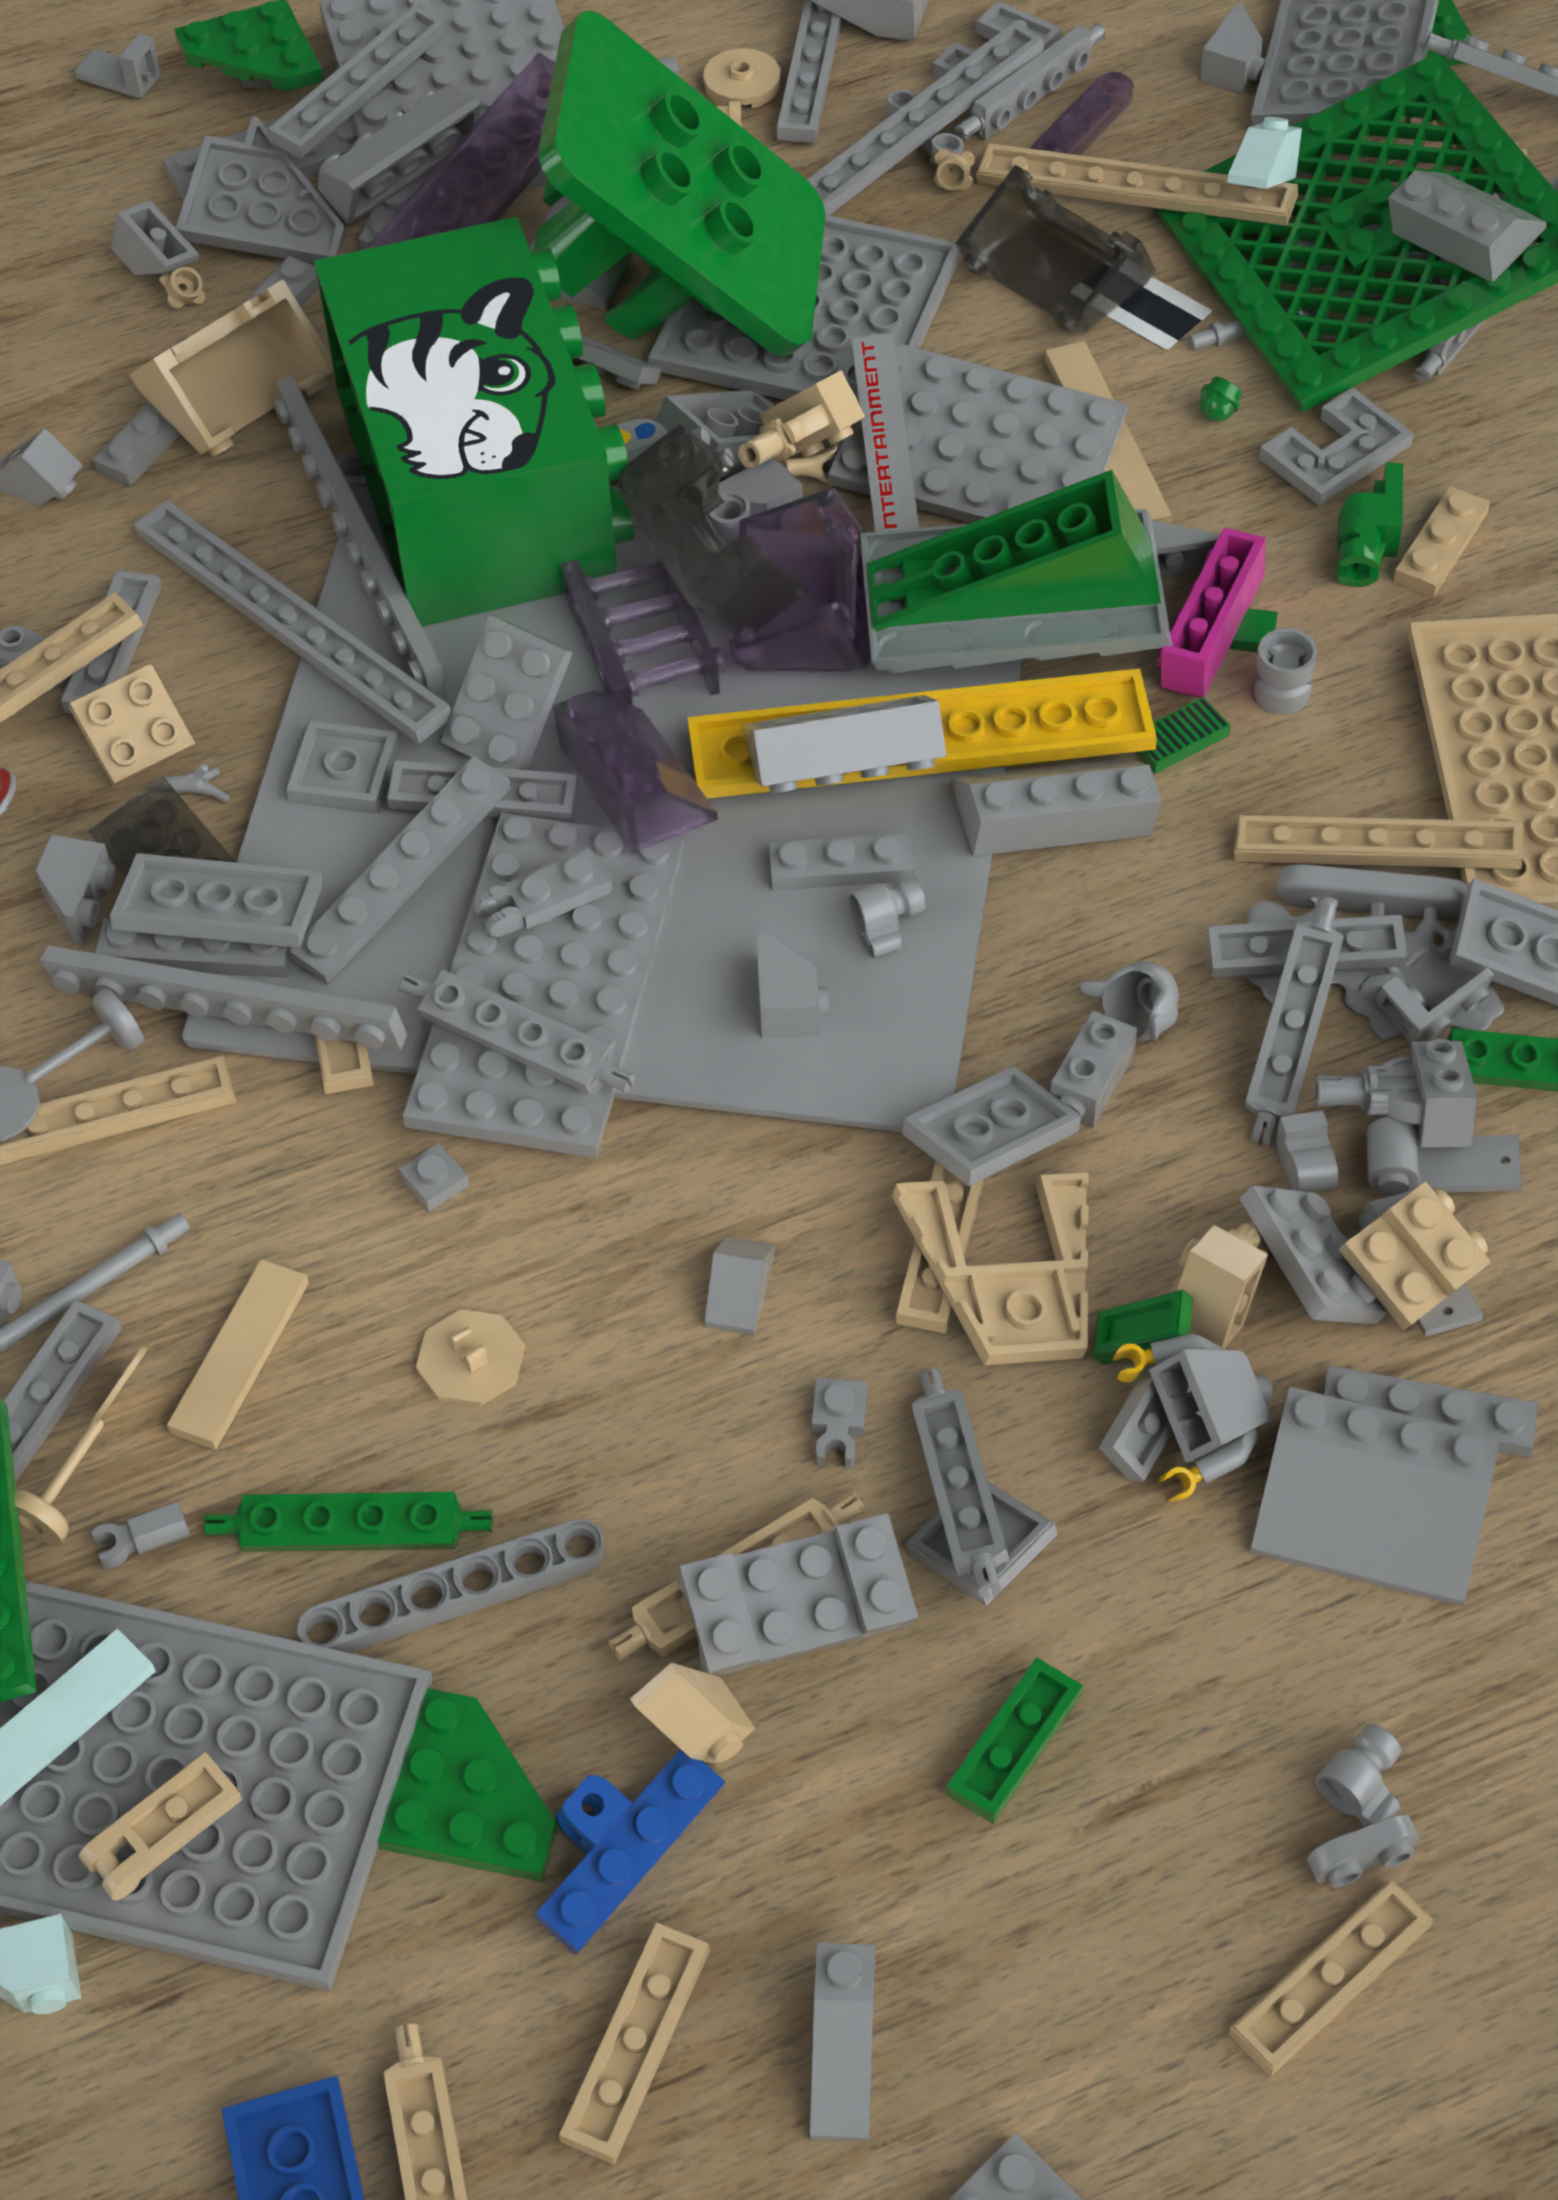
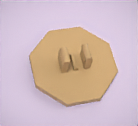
M459 1309L425 1330L416 1364V1371L438 1400L482 1406L516 1385L525 1344L503 1315Z

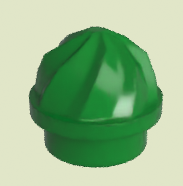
M1213 377L1210 383L1203 385L1200 390L1199 406L1208 420H1227L1240 408L1239 399L1242 396V391L1235 384L1224 378Z

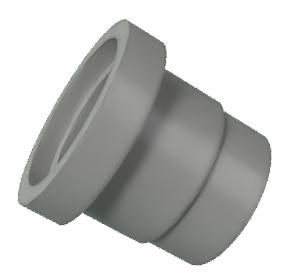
M722 491L713 495L707 502L706 512L708 520L712 523L715 541L723 546L740 544L746 537V522L750 517L749 500L746 496L736 491Z

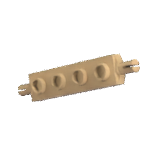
M853 1492L829 1508L811 1498L717 1556L731 1552L735 1556L830 1532L836 1526L842 1525L857 1515L864 1513L865 1509L861 1500H857V1495ZM677 1580L634 1605L632 1613L635 1626L608 1640L612 1652L616 1654V1658L621 1661L646 1644L652 1650L659 1653L661 1657H664L697 1637L687 1599L679 1588Z
M407 2024L410 2047H408L406 2033L403 2025L394 2029L400 2062L385 2070L383 2074L405 2200H468L442 2059L423 2056L419 2026L417 2024Z

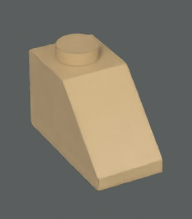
M674 1663L666 1666L630 1698L634 1706L692 1759L716 1764L729 1760L742 1749V1740L756 1729L721 1677Z

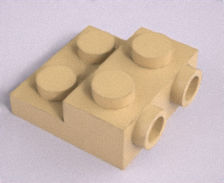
M1426 1181L1338 1249L1403 1331L1491 1263L1485 1255L1488 1251V1246L1482 1235L1472 1228L1465 1230L1452 1214L1455 1211V1206L1451 1197L1440 1188L1432 1189Z

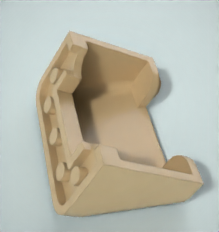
M282 279L189 338L153 358L128 376L137 390L200 455L209 451L213 458L234 445L230 436L275 408L274 400L280 399L277 380L293 376L300 392L304 390L309 397L329 384L325 376L333 372V366L329 352Z

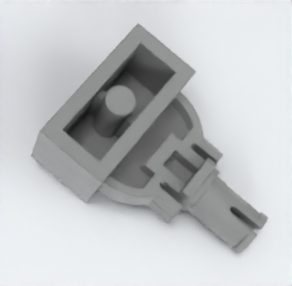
M1433 1039L1426 1042H1412L1411 1056L1390 1060L1382 1066H1364L1361 1076L1316 1075L1315 1101L1317 1107L1360 1105L1361 1110L1366 1111V1115H1387L1397 1121L1415 1124L1421 1148L1472 1147L1477 1094L1462 1041Z

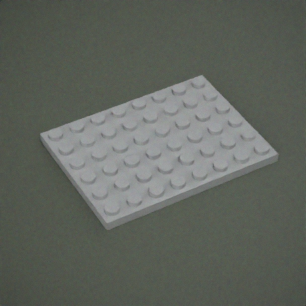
M25 1581L37 1692L0 1703V1728L117 1628L153 1663L156 1672L0 1806V1913L32 1921L62 1914L70 1930L331 1992L379 1846L378 1838L427 1689L431 1688L433 1681L431 1671ZM206 1752L239 1790L242 1801L142 1878L132 1893L121 1900H112L102 1888L104 1879L98 1872H90L79 1859L81 1850L93 1838ZM126 1844L117 1851L116 1858L122 1863L135 1852Z

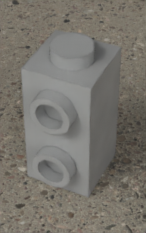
M1093 1010L1051 1081L1050 1093L1058 1098L1061 1104L1069 1106L1081 1115L1080 1123L1091 1128L1095 1127L1134 1058L1137 1036L1136 1027Z

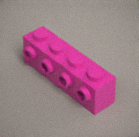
M1223 528L1213 549H1210L1206 555L1203 569L1198 579L1194 580L1191 584L1188 599L1182 611L1179 610L1175 616L1170 632L1172 646L1159 648L1156 667L1161 669V688L1198 698L1206 696L1232 643L1234 635L1265 576L1266 537Z

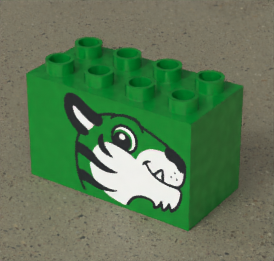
M512 217L314 260L336 389L366 479L395 576L421 626L433 625L618 581L615 544L634 540V526L629 503L623 488L610 490L609 481L629 477L626 448L621 431L616 423L597 428L594 422V418L606 416L603 388L594 363L577 367L573 366L571 359L583 357V343L579 323L572 304L552 308L549 302L561 299L560 279L551 248L546 247L530 251L518 217Z

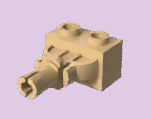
M842 370L759 414L764 423L759 428L760 434L742 444L738 449V456L744 466L754 468L771 458L781 462L797 453L800 454L801 458L810 457L825 448L822 440L827 438L830 444L833 445L852 435L854 432L850 425L863 419L865 415Z
M1252 1220L1249 1224L1242 1223L1237 1230L1231 1228L1229 1231H1225L1213 1225L1200 1240L1192 1238L1179 1260V1265L1184 1268L1183 1273L1177 1278L1169 1291L1171 1293L1183 1289L1193 1297L1189 1333L1198 1334L1220 1345L1223 1350L1243 1328L1270 1251Z

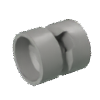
M1282 628L1267 633L1261 639L1257 652L1256 672L1252 687L1253 698L1261 708L1271 713L1284 715L1298 712L1308 704L1318 655L1316 643L1309 635L1300 630Z

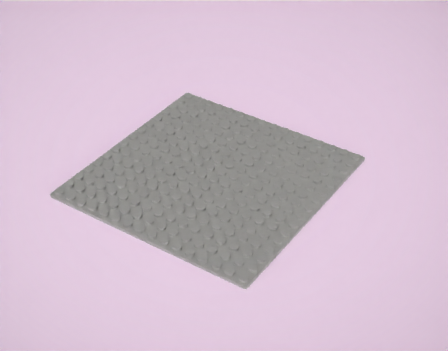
M358 486L354 489L353 495L394 572L368 487ZM680 517L634 531V540L615 544L618 581L422 627L443 667L447 698L442 700L450 705L451 712L489 614L505 618L573 651L527 770L573 773L578 775L579 787L573 823L683 839V856L622 1070L635 1074V1081L633 1086H630V1091L626 1094L616 1089L614 1098L902 1132L903 1119L956 1094L993 854L972 856L952 789L951 779L956 776L1006 771L1007 766L799 788L777 793L762 792L698 799L687 717L1018 682L1021 677L1023 659L954 669L952 665L901 673H889L885 670L878 671L871 661L861 539L859 535L747 524L746 537L740 544L723 546L715 541L712 523L709 520ZM346 536L338 538L317 609L409 675L407 669V662L409 660L407 656L399 657L391 637V632L394 630L391 625L384 627L376 608V601H378L376 595L369 597L366 593L360 574L363 571L361 566L353 567L345 544L348 541ZM301 657L236 863L321 871L323 886L308 924L307 932L420 812L389 809L387 796L392 770L378 813L289 802L286 788L309 720L398 731L400 745L395 760L465 765L471 757L441 743L448 722L418 744ZM485 816L328 985L292 961L291 956L286 978L230 974L215 975L352 999L358 998V1000L395 1006L408 1035L401 1050L385 1047L379 1049L367 1047L370 1067L374 1070L417 1074L433 1022L421 1017L418 1011L420 999L405 992H400L398 990V983L400 978L404 980L402 975L405 972H409L427 982H431L438 976L442 969L450 972L499 817ZM910 833L913 876L918 880L923 890L926 911L909 918L899 915L898 924L901 934V949L873 958L869 953L865 937L859 934L853 923L848 906V893L850 891L872 884L772 890L769 842ZM896 883L882 884H884L888 888H894ZM756 931H767L817 967L818 986L828 987L829 1015H820V1035L762 1038ZM188 1014L182 1033L185 1045L191 1048L319 1063L316 1039L313 1034L296 1031L283 1033L268 1026L252 1023L239 1025L224 1018L207 1015L205 1017H195Z

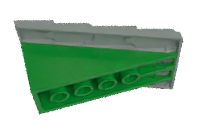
M1111 469L970 524L860 533L872 663L878 671L885 670L889 673H901L952 665L954 669L1027 658L1044 661L1099 653L1103 657L1172 646L1150 515L1146 509L1134 510Z

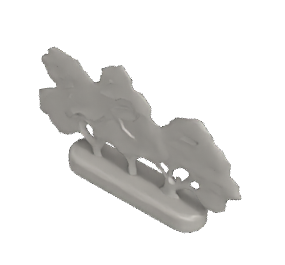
M1305 864L1291 865L1280 870L1278 874V896L1290 905L1314 909L1297 917L1291 916L1284 907L1272 901H1260L1249 909V917L1246 924L1313 920L1318 904L1317 901L1319 898L1324 897L1327 898L1323 916H1326L1330 900L1333 899L1338 903L1336 910L1371 913V917L1384 916L1386 914L1423 918L1414 932L1404 931L1407 950L1405 966L1334 970L1331 984H1341L1347 989L1345 1003L1358 1015H1365L1370 1019L1369 1026L1382 1041L1401 1034L1374 1002L1381 986L1397 975L1405 985H1413L1423 996L1426 1006L1432 1010L1477 976L1449 965L1457 928L1447 929L1437 920H1450L1460 917L1467 885L1456 879ZM1434 932L1442 934L1444 944L1441 946L1434 944ZM1282 974L1247 976L1252 984L1262 988L1264 997L1274 1004ZM1489 985L1486 990L1490 995L1472 1011L1467 1013L1462 1007L1449 1017L1452 1021L1450 1026L1468 1030H1486L1492 1025V1020L1499 1017L1505 1011V1006L1499 1000L1496 990Z

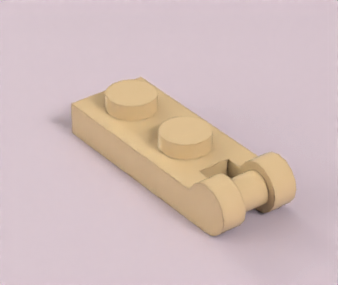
M204 1752L87 1843L81 1850L79 1859L90 1872H98L104 1879L102 1888L112 1900H121L135 1890L142 1878L242 1801V1797L234 1784L212 1758ZM128 1844L135 1853L121 1863L116 1858L117 1851Z

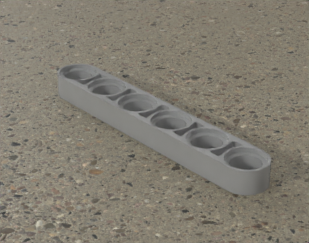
M572 1520L315 1605L306 1610L299 1618L297 1624L299 1640L307 1644L352 1653L588 1574L597 1569L604 1560L603 1533L596 1524L589 1520ZM578 1536L589 1537L596 1544L591 1554L579 1558L567 1553L566 1546L571 1539ZM527 1553L538 1554L545 1560L540 1571L529 1575L520 1573L514 1566L518 1558ZM475 1570L487 1571L494 1577L492 1584L487 1589L478 1592L470 1591L463 1583L466 1576ZM424 1587H433L442 1593L438 1604L428 1609L416 1607L412 1603L413 1596ZM381 1604L389 1608L390 1614L388 1619L379 1626H368L360 1620L362 1612L370 1605ZM319 1622H332L338 1627L336 1636L327 1643H314L308 1638L310 1629Z

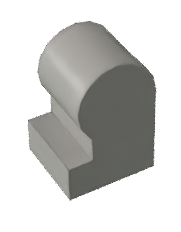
M1323 1110L1284 1116L1279 1119L1275 1146L1292 1190L1316 1192L1335 1189L1338 1186L1337 1162L1327 1136L1328 1123Z

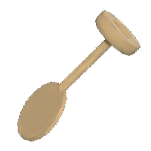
M142 1345L42 1495L38 1497L30 1492L16 1489L15 1506L18 1509L20 1530L48 1545L59 1546L63 1543L69 1532L68 1522L63 1514L51 1504L102 1430L104 1423L101 1418L148 1350V1347Z

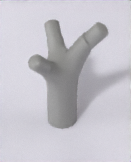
M201 764L191 773L156 779L159 796L192 792L213 796L223 803H227L230 799L229 795L208 783L209 780L220 775V770L217 767L208 770L206 764Z

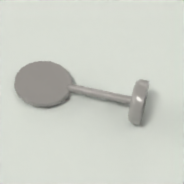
M105 987L92 1000L94 1011L102 1024L27 1074L20 1069L0 1066V1142L19 1135L33 1122L39 1110V1091L35 1083L108 1033L120 1047L126 1050H134L145 1042L143 1034L133 1016L110 989Z

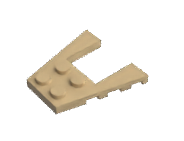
M1088 1172L1040 1175L1037 1181L1036 1190L1055 1261L966 1266L945 1180L896 1183L892 1193L893 1200L984 1365L1083 1358L1088 1348V1292H1085V1277L1088 1269V1251H1086V1229L1089 1221V1205H1086V1188L1089 1183Z

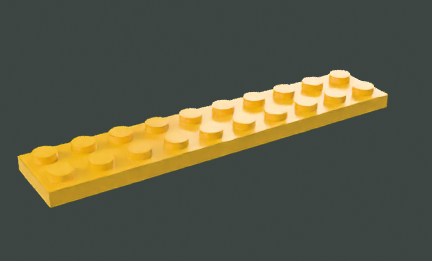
M1140 668L687 717L698 799L770 792L769 786L762 787L756 781L743 724L925 695L939 701L947 757L935 758V766L926 769L907 770L906 763L888 766L889 774L877 777L862 778L861 771L843 773L844 781L827 785L1156 750L1157 736ZM815 778L797 781V789L826 786L816 785Z

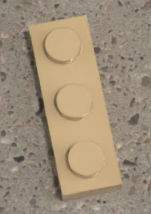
M1449 486L1395 569L1393 582L1434 598L1487 515L1490 501Z

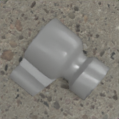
M914 876L897 881L894 888H888L882 883H875L848 893V906L853 923L859 934L865 937L869 953L873 958L901 949V934L898 924L899 915L909 918L926 911L923 890Z
M1366 1724L1353 1741L1354 1749L1339 1750L1315 1778L1316 1787L1321 1795L1336 1809L1358 1818L1364 1827L1396 1816L1400 1811L1397 1799L1382 1782L1380 1771L1389 1770L1402 1754V1748L1392 1734L1375 1724Z

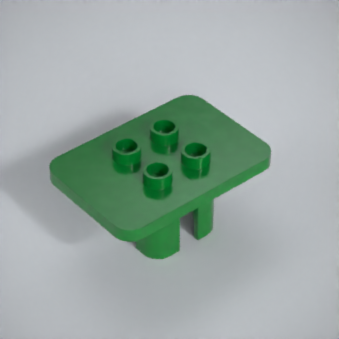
M588 10L580 13L561 32L539 146V161L543 172L548 178L543 202L551 207L563 196L567 197L571 202L537 229L534 250L546 247L551 248L558 269L561 290L572 298L631 251L651 266L648 276L627 298L605 314L604 322L627 338L634 340L643 338L687 303L695 299L709 311L723 316L770 353L779 357L791 355L811 339L826 219L825 208L818 192L801 174L610 20L595 11Z

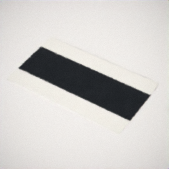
M1113 257L1070 293L1075 299L1165 350L1170 349L1212 313V310L1118 257Z

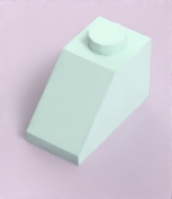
M1265 117L1263 123L1248 127L1229 171L1227 183L1267 189L1295 179L1302 128L1288 126L1289 120L1279 117Z
M62 1914L0 1929V1998L24 2013L32 2011L35 2014H49L63 2009L66 2006V2002L82 1999L73 1934Z

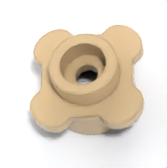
M947 149L939 150L935 155L938 167L937 173L933 177L934 184L939 188L947 190L969 189L973 183V178L970 176V167L975 161L973 154L969 151H963L959 154L950 153ZM956 167L958 171L953 173L950 171V168Z
M179 267L173 272L161 273L159 281L166 288L168 294L167 303L170 307L180 309L186 304H193L195 306L203 304L205 293L202 291V279L193 268ZM179 285L183 286L186 291L180 290Z

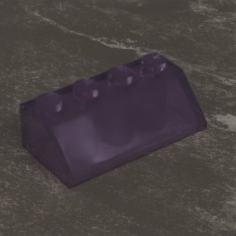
M596 690L575 695L568 700L552 705L560 748L633 853L718 820L717 811L642 709Z

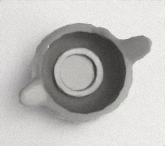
M1138 961L1119 969L1112 977L1100 981H1087L1080 985L1082 993L1101 999L1106 1016L1137 1028L1136 1042H1144L1149 1039L1156 1041L1158 1036L1164 1033L1177 1020L1178 987L1171 973L1160 964ZM1136 1014L1147 1018V1021L1143 1023Z

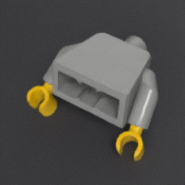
M1193 1333L1150 1343L1151 1349L1143 1350L1138 1345L1127 1343L1117 1350L1112 1361L1128 1358L1136 1366L1135 1368H1127L1119 1372L1117 1379L1121 1382L1136 1380L1145 1366L1156 1364V1366L1149 1369V1372L1185 1462L1194 1461L1196 1465L1190 1469L1176 1467L1160 1476L1158 1483L1175 1476L1183 1484L1182 1492L1168 1499L1169 1502H1178L1189 1497L1194 1492L1196 1483L1202 1480L1208 1484L1242 1466L1258 1440L1256 1427L1268 1422L1270 1419L1267 1404L1273 1397V1388L1269 1379L1264 1375H1254L1248 1358L1242 1351L1223 1350L1220 1345Z

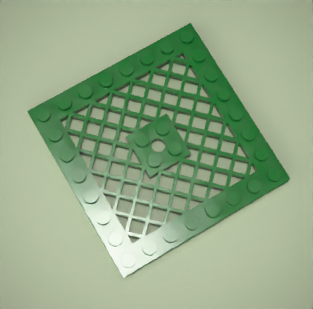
M1438 52L1291 126L1302 128L1296 176L1298 172L1314 174L1312 180L1295 178L1286 181V183L1298 184V193L1305 195L1303 201L1296 200L1291 214V216H1297L1294 223L1288 222V225L1284 226L1211 216L1198 212H1182L1152 207L1154 213L1233 320L1239 322L1247 339L1302 413L1558 283V192ZM1406 117L1423 119L1421 124L1404 123ZM1434 120L1438 123L1439 126L1433 125ZM1370 135L1386 137L1384 143L1368 141ZM1398 138L1414 140L1413 145L1396 144ZM1426 141L1443 142L1441 148L1424 147ZM1454 144L1458 147L1459 150L1452 149ZM1334 154L1350 155L1348 161L1332 160ZM1236 155L1203 172L1228 175ZM1362 157L1378 158L1376 164L1360 162ZM1390 159L1406 161L1404 167L1391 166L1388 163ZM1418 162L1435 164L1433 170L1416 168ZM1446 165L1463 167L1461 172L1444 171ZM1474 168L1479 172V174H1472ZM1415 170L1445 173L1493 197L1496 193L1500 200L1546 221L1547 228L1494 282H1491L1454 263L1439 262L1440 256L1393 234L1388 197ZM1326 175L1341 176L1340 182L1324 181ZM1353 178L1370 179L1368 185L1351 184ZM1391 182H1398L1396 188ZM1317 196L1333 198L1331 204L1315 202ZM1308 218H1315L1316 225L1306 224ZM1372 224H1377L1381 226L1380 228L1374 231H1371L1369 229H1363L1364 227ZM1225 231L1232 232L1230 238L1225 233ZM1244 233L1260 235L1258 241L1242 240ZM1272 236L1288 238L1286 244L1270 243ZM1300 239L1316 241L1314 248L1297 245ZM1327 243L1330 244V246L1333 248V250H1331V249H1325L1326 246H1327ZM1413 252L1430 254L1428 260L1411 259ZM1244 256H1251L1249 263ZM1263 258L1279 260L1277 266L1261 265ZM1291 261L1307 263L1305 270L1289 268ZM1319 264L1335 266L1333 273L1317 271ZM1347 268L1353 275L1345 274ZM1375 271L1392 272L1391 279L1374 278ZM1404 274L1421 276L1419 283L1402 281ZM1433 277L1451 279L1448 286L1431 284ZM1262 281H1270L1268 288ZM1282 283L1298 285L1296 292L1280 290ZM1310 286L1327 288L1324 295L1308 293ZM1338 290L1355 291L1353 298L1336 296ZM1367 293L1384 295L1382 302L1365 300ZM1396 296L1413 298L1411 305L1393 302ZM1281 306L1290 307L1288 313ZM1303 308L1318 310L1316 317L1300 316V310ZM1330 312L1347 314L1344 321L1327 319ZM1358 315L1376 317L1373 324L1356 322ZM1301 332H1309L1307 340ZM1321 334L1338 336L1336 343L1319 342Z

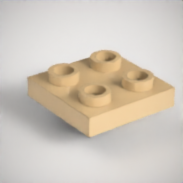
M152 664L69 704L70 711L113 787L193 748L195 745L192 736Z

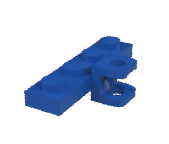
M681 1749L633 1803L606 1779L597 1775L587 1776L555 1815L556 1823L562 1833L586 1856L533 1917L576 1955L726 1782L702 1760L690 1758ZM582 1805L592 1807L595 1816L586 1814L582 1809Z

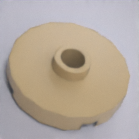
M736 48L723 51L711 58L704 68L703 83L705 85V92L708 98L719 106L729 105V101H741V105L751 104V109L758 108L773 100L780 91L781 69L777 61L767 53L759 50Z

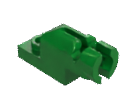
M1386 462L1383 480H1375L1373 493H1352L1343 504L1338 516L1337 552L1339 554L1337 578L1340 583L1350 587L1368 586L1379 579V570L1381 569L1383 557L1397 558L1403 525L1404 463Z

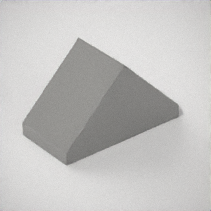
M732 1237L724 1238L713 1252L705 1327L755 1335L775 1254V1244Z

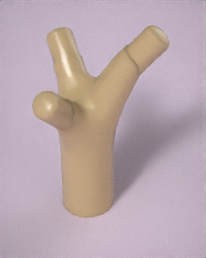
M837 443L830 449L810 457L785 459L780 463L793 476H810L822 481L828 487H832L833 485H829L828 474L823 471V465L837 454L840 444Z

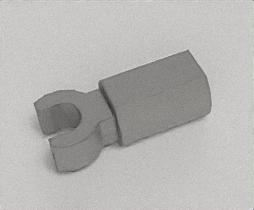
M178 1501L127 1519L128 1523L118 1526L113 1523H105L90 1531L96 1546L103 1545L106 1542H115V1546L112 1549L98 1554L104 1569H113L120 1566L127 1560L129 1554L138 1551L140 1555L190 1536Z

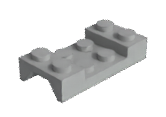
M888 1513L838 1525L830 1532L735 1556L731 1552L680 1565L675 1574L677 1584L687 1599L698 1638L701 1671L716 1676L908 1627L919 1618Z

